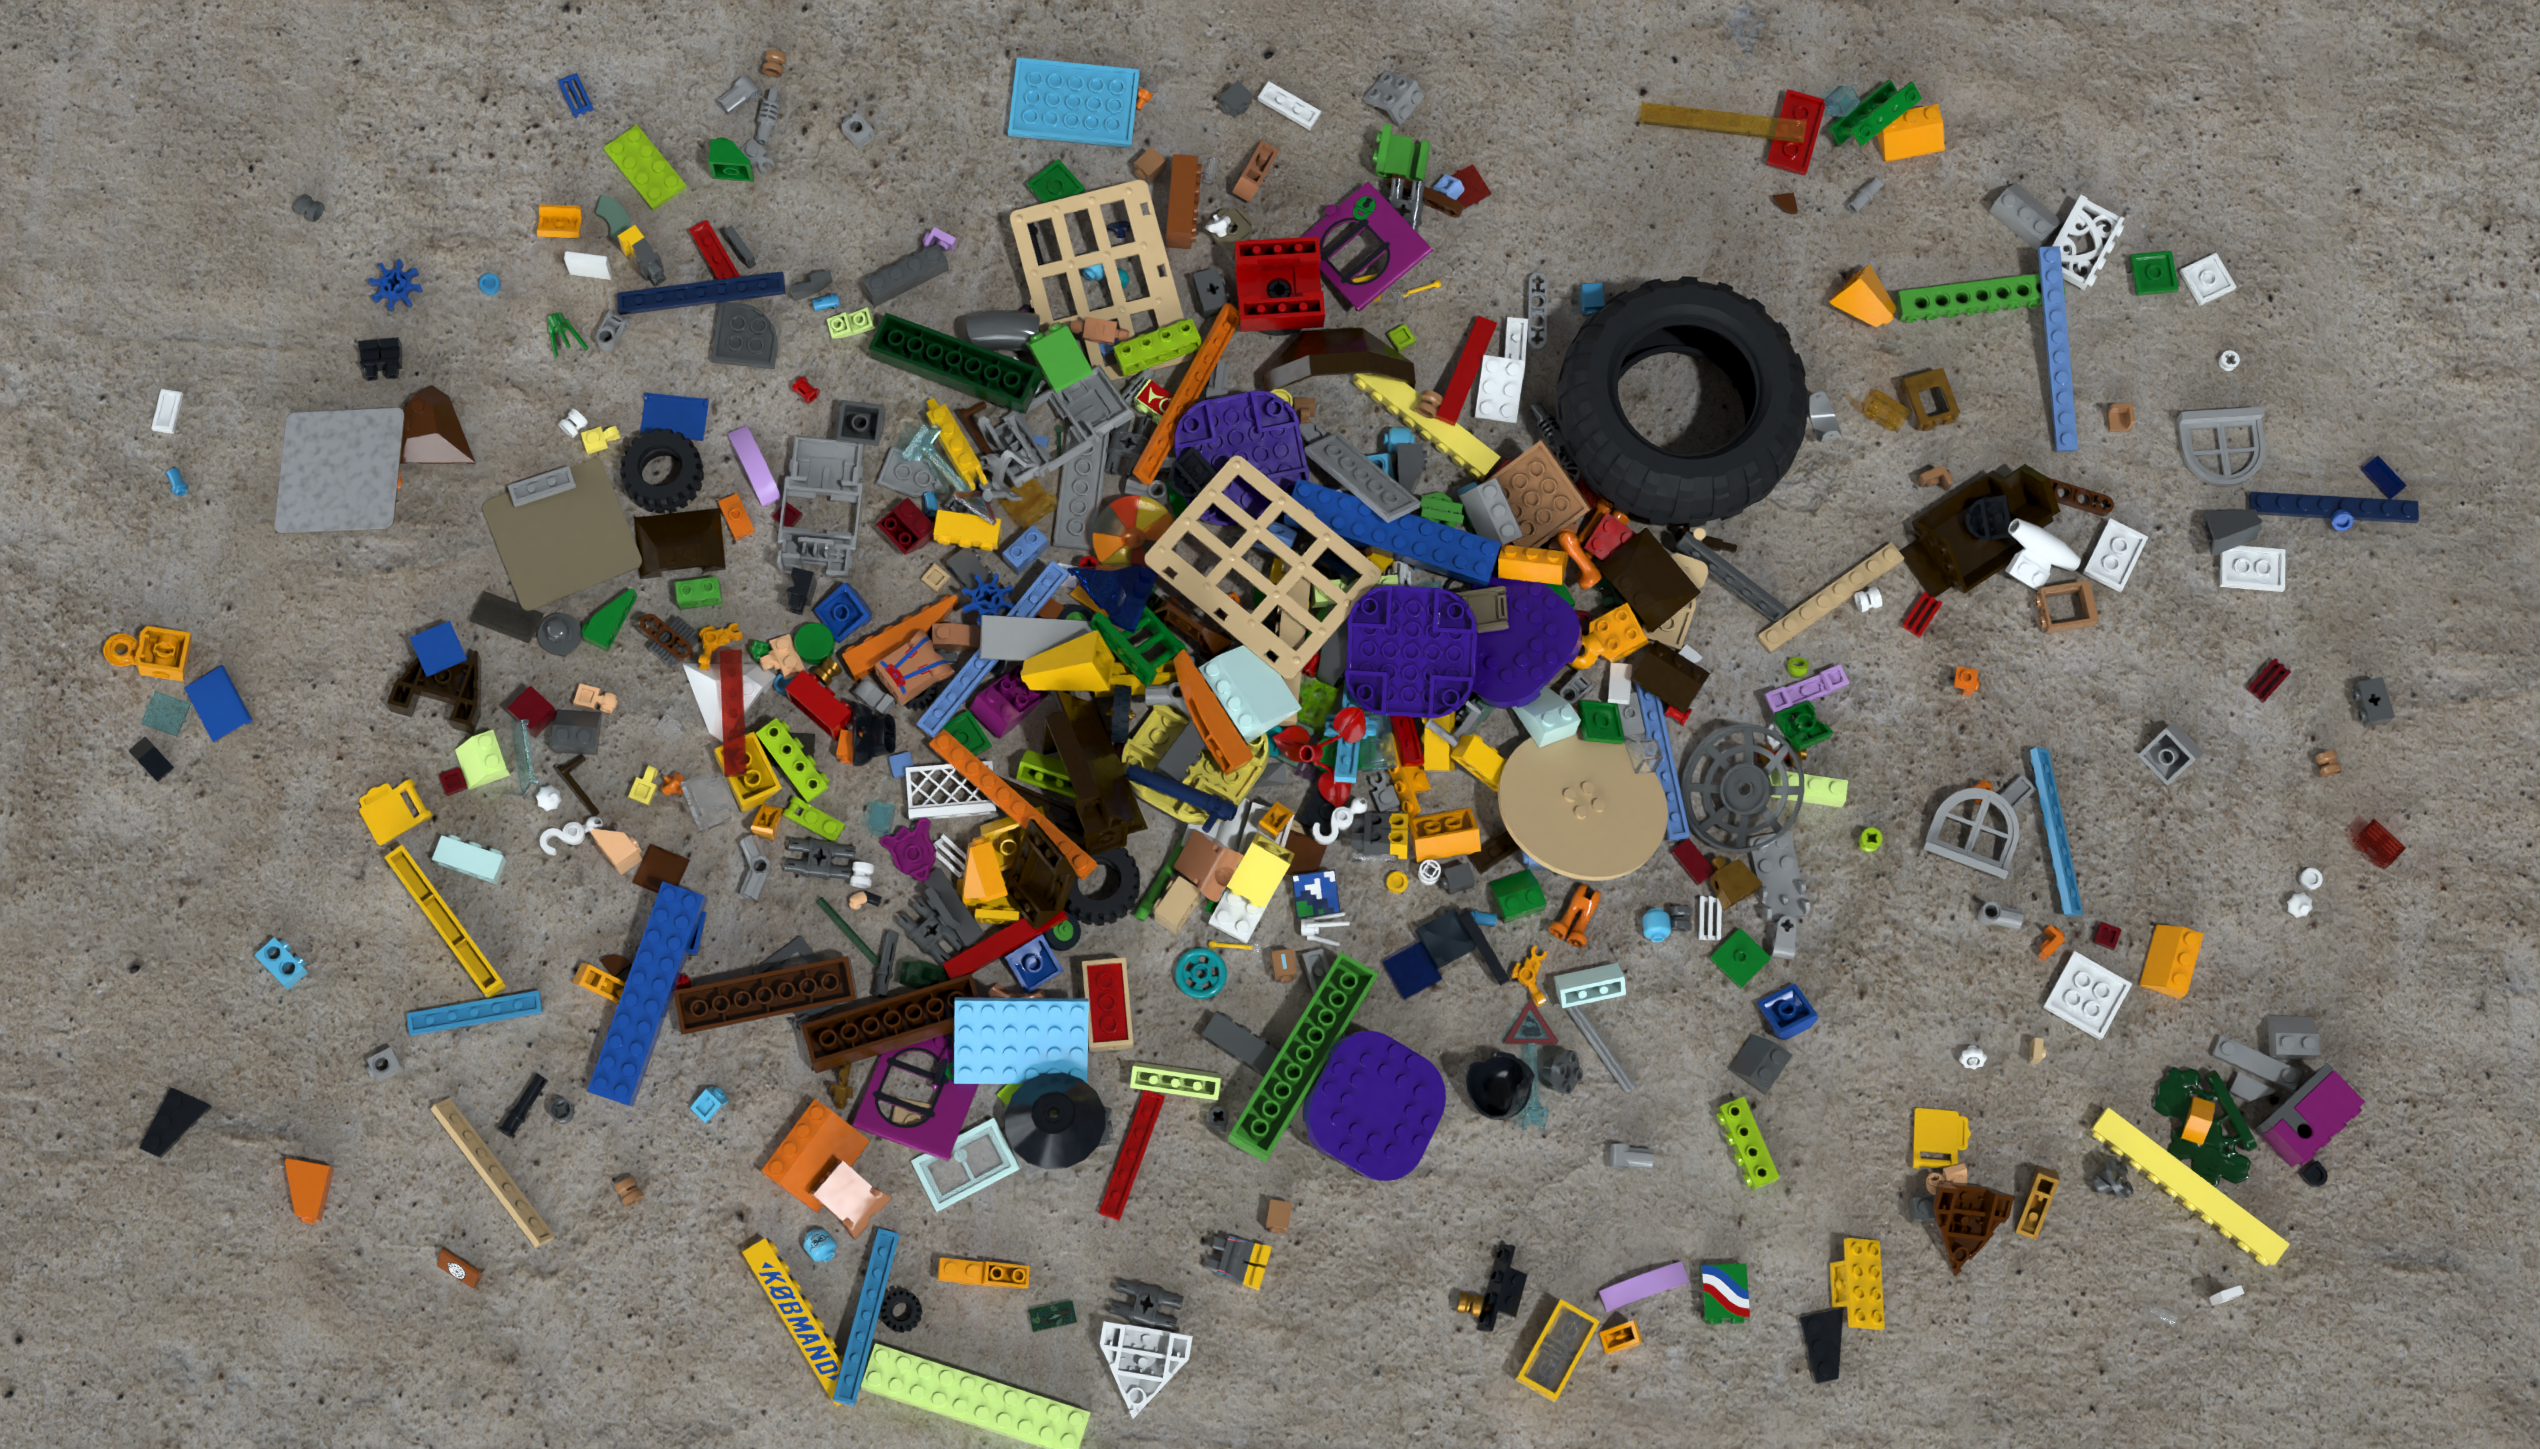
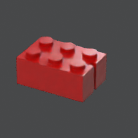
M802 670L785 688L788 699L834 741H837L841 729L848 730L852 726L851 707L843 700L839 702L834 697L835 693L829 687L825 686L823 688L818 683L819 679L813 673L807 674Z

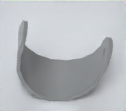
M1818 390L1811 393L1809 396V414L1818 441L1822 443L1842 438L1837 418L1826 392Z

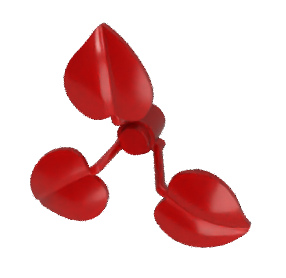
M1348 707L1341 710L1333 721V727L1339 734L1322 743L1309 745V733L1304 727L1298 725L1288 727L1273 737L1277 747L1288 759L1294 762H1314L1315 766H1321L1329 771L1320 776L1318 788L1321 795L1336 808L1341 807L1348 799L1351 783L1334 782L1335 770L1333 771L1332 767L1320 762L1323 756L1322 747L1340 739L1342 736L1348 743H1356L1363 738L1366 732L1364 711L1360 707Z

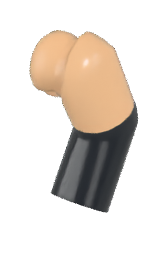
M862 891L850 897L849 906L854 910H858L861 904L864 903L879 907L882 897L868 891Z

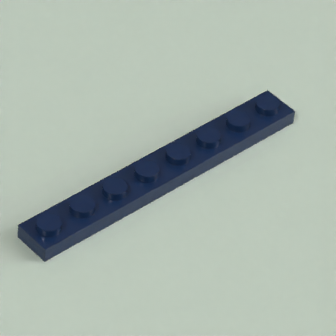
M783 272L617 293L620 315L786 294Z
M2251 492L2249 494V510L2256 509L2258 515L2331 519L2335 511L2346 509L2351 513L2353 520L2417 523L2419 521L2418 501Z

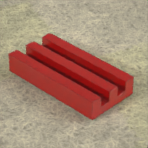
M1924 592L1902 627L1920 638L1943 602L1935 600V597H1931L1927 592ZM1927 600L1928 603L1926 604V606L1924 607V609L1922 610V612L1920 613L1912 627L1909 626V622L1911 621V619L1913 618V616L1915 615L1923 601ZM1931 604H1933L1935 607L1919 631L1915 630Z

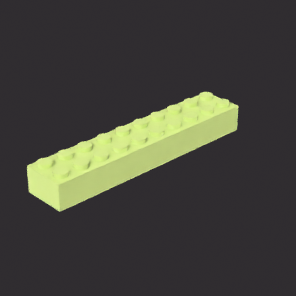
M876 1343L860 1386L862 1390L1045 1449H1080L1091 1413Z

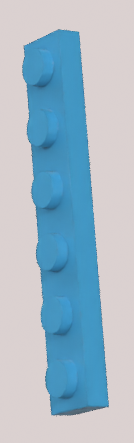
M537 990L406 1014L409 1035L417 1036L542 1014L543 1009L540 991Z

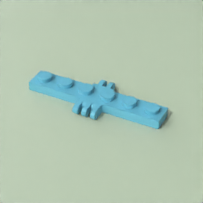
M1345 680L1342 710L1348 707H1360L1364 711V708L1350 694ZM1334 714L1326 715L1324 735L1327 737H1335L1339 734L1333 727V721L1336 716ZM1365 717L1366 732L1362 739H1366L1367 736L1376 735V721ZM1343 736L1338 739L1334 782L1356 783L1360 741L1348 743L1344 740Z

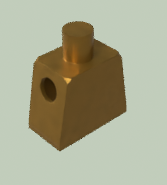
M1720 855L1711 861L1717 871L1710 878V883L1724 911L1756 893L1763 884L1739 859L1728 864L1724 857Z

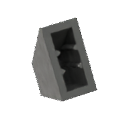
M2256 509L2205 512L2202 528L2211 555H2217L2257 539L2258 532L2262 529V519L2258 517Z

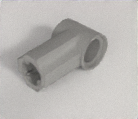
M745 75L735 83L734 88L718 98V102L726 113L731 114L744 103L755 101L762 91L749 75Z
M1222 363L1216 364L1210 375L1206 400L1228 396L1229 388H1227L1230 366Z
M1129 476L1127 479L1125 495H1136L1139 498L1140 496L1147 497L1159 504L1166 502L1168 493L1164 482L1154 480L1151 485H1145L1136 477ZM1156 489L1163 491L1159 496L1152 494Z
M1994 901L1987 902L1977 912V919L1983 925L1993 924L2015 930L2021 928L2024 917L2023 911L2000 906ZM1985 909L1993 913V918L1986 915Z
M1626 1144L1610 1145V1168H1653L1654 1149L1632 1148Z

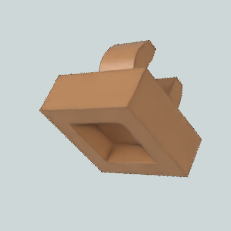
M1294 398V411L1297 417L1300 418L1301 424L1309 423V417H1315V398Z

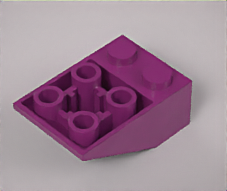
M1020 665L979 693L969 709L999 739L1014 729L1049 695L1045 690H1030L1021 679L1020 672L1023 668Z

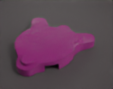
M925 817L919 819L913 832H910L909 828L903 826L895 836L886 835L880 840V844L891 852L896 867L901 872L913 876L921 882L929 879L930 871L936 860L935 845L929 835L931 821Z

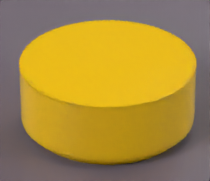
M1394 871L1387 877L1386 886L1394 894L1403 893L1407 889L1408 878L1403 872Z

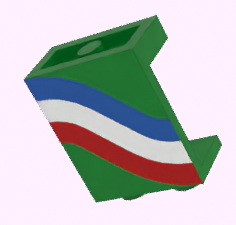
M1746 1263L1701 1265L1699 1277H1702L1705 1313L1702 1321H1709V1325H1721L1722 1321H1731V1324H1744V1320L1750 1318Z

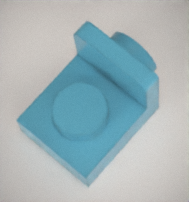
M712 1086L703 1091L690 1109L707 1123L730 1100L721 1088Z

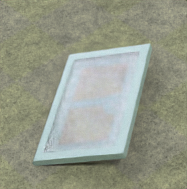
M995 1118L958 1136L949 1161L926 1153L911 1160L936 1212L1020 1169Z

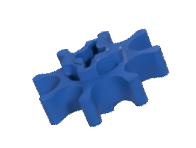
M397 259V266L393 270L385 269L383 263H380L379 268L383 272V276L380 279L369 278L368 280L372 287H380V291L372 295L374 302L378 303L383 298L389 299L388 308L391 312L395 310L394 305L399 300L405 301L407 306L411 308L413 304L408 295L413 291L419 293L423 291L420 284H411V280L419 275L417 268H413L410 272H402L404 265L401 259Z
M997 573L994 574L993 581L988 584L983 583L980 575L977 574L975 575V581L978 583L977 589H962L964 596H970L973 599L971 604L963 606V611L965 614L971 610L978 611L980 613L977 618L979 626H981L982 615L998 616L999 610L1008 609L1011 611L1013 608L1012 603H1007L1003 600L1005 595L1013 593V587L1009 585L1004 589L998 588L996 586L999 581ZM985 597L991 599V602L985 600Z

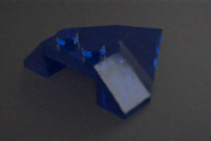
M1142 563L1071 567L1067 569L1071 576L1075 575L1081 582L1080 586L1095 604L1107 612L1110 616L1109 620L1115 626L1132 633L1135 632L1158 576L1157 573Z

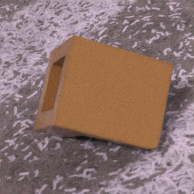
M2133 403L2112 404L2106 412L2108 432H2128L2135 424Z

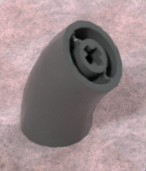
M1017 310L981 312L967 317V331L972 344L991 351L1014 350L1029 353L1030 349L1026 342L1030 340V336L1038 332L1040 316L1035 313Z

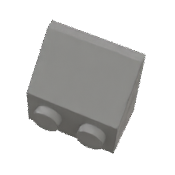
M2173 722L2138 754V757L2168 786L2204 752Z
M2267 1016L2269 1057L2276 1060L2313 1061L2320 1056L2319 1033L2312 1017Z

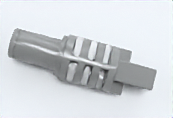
M770 88L768 98H763L757 120L759 129L756 142L761 145L768 144L771 129L776 125L781 102L777 101V89Z

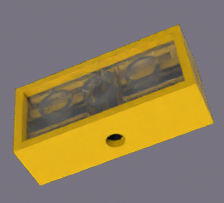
M1560 1299L1515 1380L1555 1403L1600 1321Z

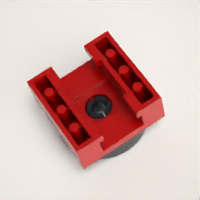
M1319 237L1235 241L1234 257L1240 332L1260 331L1268 335L1284 336L1296 333L1303 328L1324 327L1325 307L1320 280L1319 265L1321 257ZM1281 291L1283 295H1280L1279 298V296L1275 295L1274 292Z

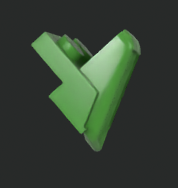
M1440 491L1426 495L1419 494V501L1421 502L1420 508L1417 510L1419 517L1456 528L1457 523L1463 524V503L1461 501H1456Z

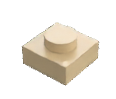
M2035 1037L2030 1042L2029 1063L2038 1064L2042 1061V1058H2045L2046 1046L2043 1045V1038Z

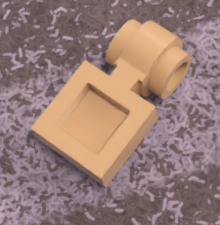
M579 683L573 704L574 706L593 711L596 710L597 704H599L601 711L612 713L616 709L618 701L616 700L617 696L612 693L606 692L604 696H600V688Z
M1965 1164L1943 1168L1942 1175L1939 1173L1929 1174L1926 1178L1927 1190L1935 1195L1937 1186L1945 1181L1968 1184Z

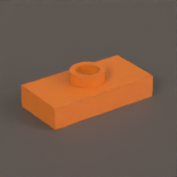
M738 493L718 501L735 541L755 532Z

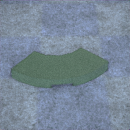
M601 194L596 216L603 218L610 225L611 239L619 241L618 235L632 227L629 215L616 200Z

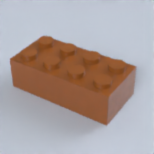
M1173 154L1166 231V247L1191 249L1192 242H1196L1202 164H1198V156Z

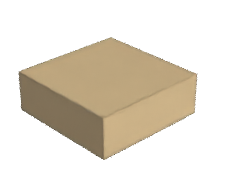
M934 563L923 575L921 581L938 594L951 579V576Z

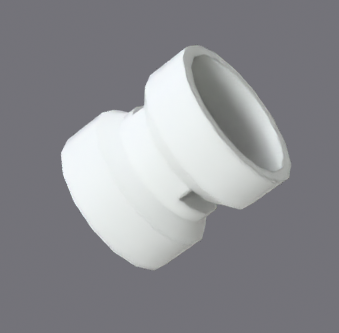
M572 409L568 413V417L562 419L558 425L568 436L574 438L578 434V430L584 428L588 421L577 410Z
M1877 587L1869 588L1866 592H1855V603L1861 613L1868 611L1871 607L1875 609L1882 607V598Z
M1434 860L1424 861L1418 871L1420 882L1424 885L1435 884L1440 877V865Z
M853 862L852 870L854 873L850 878V885L857 888H871L872 880L870 876L873 874L874 865L866 862Z

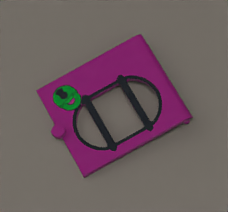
M1369 181L1338 207L1334 204L1326 206L1325 213L1327 216L1302 236L1319 237L1320 270L1355 307V310L1359 312L1433 251L1425 240ZM1344 223H1360L1329 250L1323 252L1324 242L1333 229ZM1364 229H1368L1382 245L1347 275L1343 276L1329 261V258ZM1387 252L1386 264L1376 277L1365 282H1351L1352 279Z
M945 1035L936 1037L935 1040L929 1039L883 1053L852 1127L949 1161L979 1084H954V1047L948 1045V1039ZM945 1049L952 1051L949 1065L930 1110L881 1093L891 1067L933 1081L935 1073L896 1060L899 1056L909 1052H921L933 1057L939 1063ZM883 1101L926 1118L912 1125L897 1124L889 1120L882 1113L878 1102Z

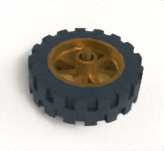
M1115 685L1113 708H1111V711H1106V715H1109L1110 719H1112L1111 742L1127 743L1130 720H1132V717L1137 716V713H1132L1133 710H1130L1132 686Z

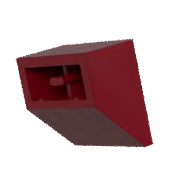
M908 497L876 524L904 555L923 548L934 538L935 525Z

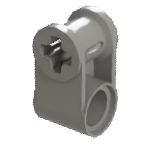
M612 309L608 311L596 333L600 350L611 352L616 348L630 326L631 319L629 317L624 318L616 314ZM605 337L611 338L607 342L602 341V339Z
M1581 669L1562 687L1559 696L1564 699L1563 695L1569 694L1573 700L1567 702L1574 707L1579 700L1589 695L1597 684L1595 682L1592 683Z
M1783 916L1776 922L1771 944V957L1794 959L1797 922L1793 917ZM1784 923H1786V927L1790 928L1787 932L1784 927H1781Z

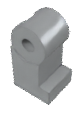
M865 679L852 692L858 700L879 716L888 714L895 705V700L892 696L885 694Z

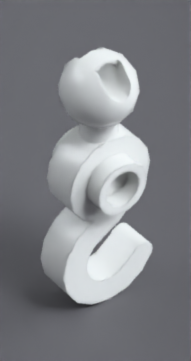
M1356 797L1351 801V807L1335 809L1331 817V834L1329 836H1322L1320 834V824L1316 822L1312 829L1314 839L1323 845L1333 843L1337 838L1338 829L1344 830L1349 828L1353 821V815L1364 813L1367 810L1366 800L1362 797Z
M594 816L590 817L584 825L578 822L566 824L563 832L555 828L548 829L540 837V846L545 853L554 856L557 854L555 848L548 846V840L551 837H557L563 842L577 845L584 840L585 833L590 832L592 829L601 830L603 822L599 817Z

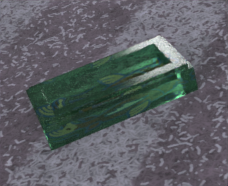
M1072 1300L1029 1309L1033 1333L1077 1323Z

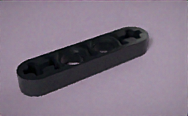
M1466 907L1457 912L1500 986L1510 981L1469 909Z

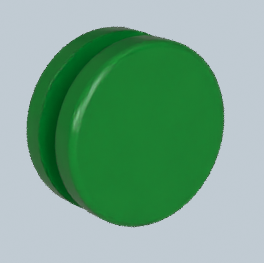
M808 623L802 626L795 635V649L803 662L810 665L823 664V660L827 656L832 657L835 650V641L831 630L821 623Z

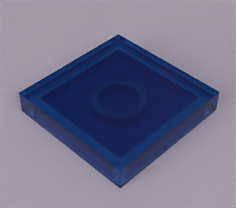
M1421 941L1383 962L1385 969L1404 1001L1443 979Z

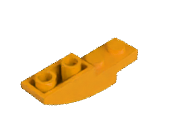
M940 1257L937 1281L968 1286L1028 1289L1030 1266Z

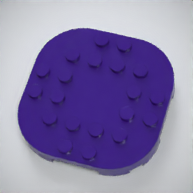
M1250 391L1199 402L1183 414L1176 426L1173 445L1177 461L1194 446L1217 473L1233 456H1241L1289 496H1292L1298 478L1309 482V467H1307L1299 419L1291 405L1274 393ZM1239 475L1222 492L1255 520L1272 503ZM1184 497L1188 506L1195 499ZM1212 504L1200 517L1201 520L1216 526L1238 525L1236 521L1215 504Z
M1497 570L1492 573L1488 588L1506 587L1507 622L1509 623V628L1478 633L1476 680L1473 692L1483 702L1495 708L1505 709V707L1513 706L1520 708L1536 700L1541 695L1540 690L1567 662L1571 664L1575 660L1582 646V627L1572 606L1546 584L1498 578ZM1474 585L1471 590H1478V589H1485V588L1480 587V586H1477V585Z
M1381 586L1368 591L1355 603L1347 623L1348 646L1345 680L1350 694L1360 706L1374 714L1384 716L1439 718L1457 711L1466 703L1472 694L1476 680L1478 623L1474 611L1464 598L1455 592L1443 588Z
M1358 1031L1345 1035L1330 1048L1327 1053L1329 1058L1312 1093L1307 1094L1305 1098L1303 1122L1306 1124L1307 1136L1314 1147L1321 1153L1333 1157L1360 1173V1176L1376 1181L1400 1179L1409 1174L1418 1165L1443 1115L1446 1103L1443 1079L1437 1068L1429 1060L1383 1033Z

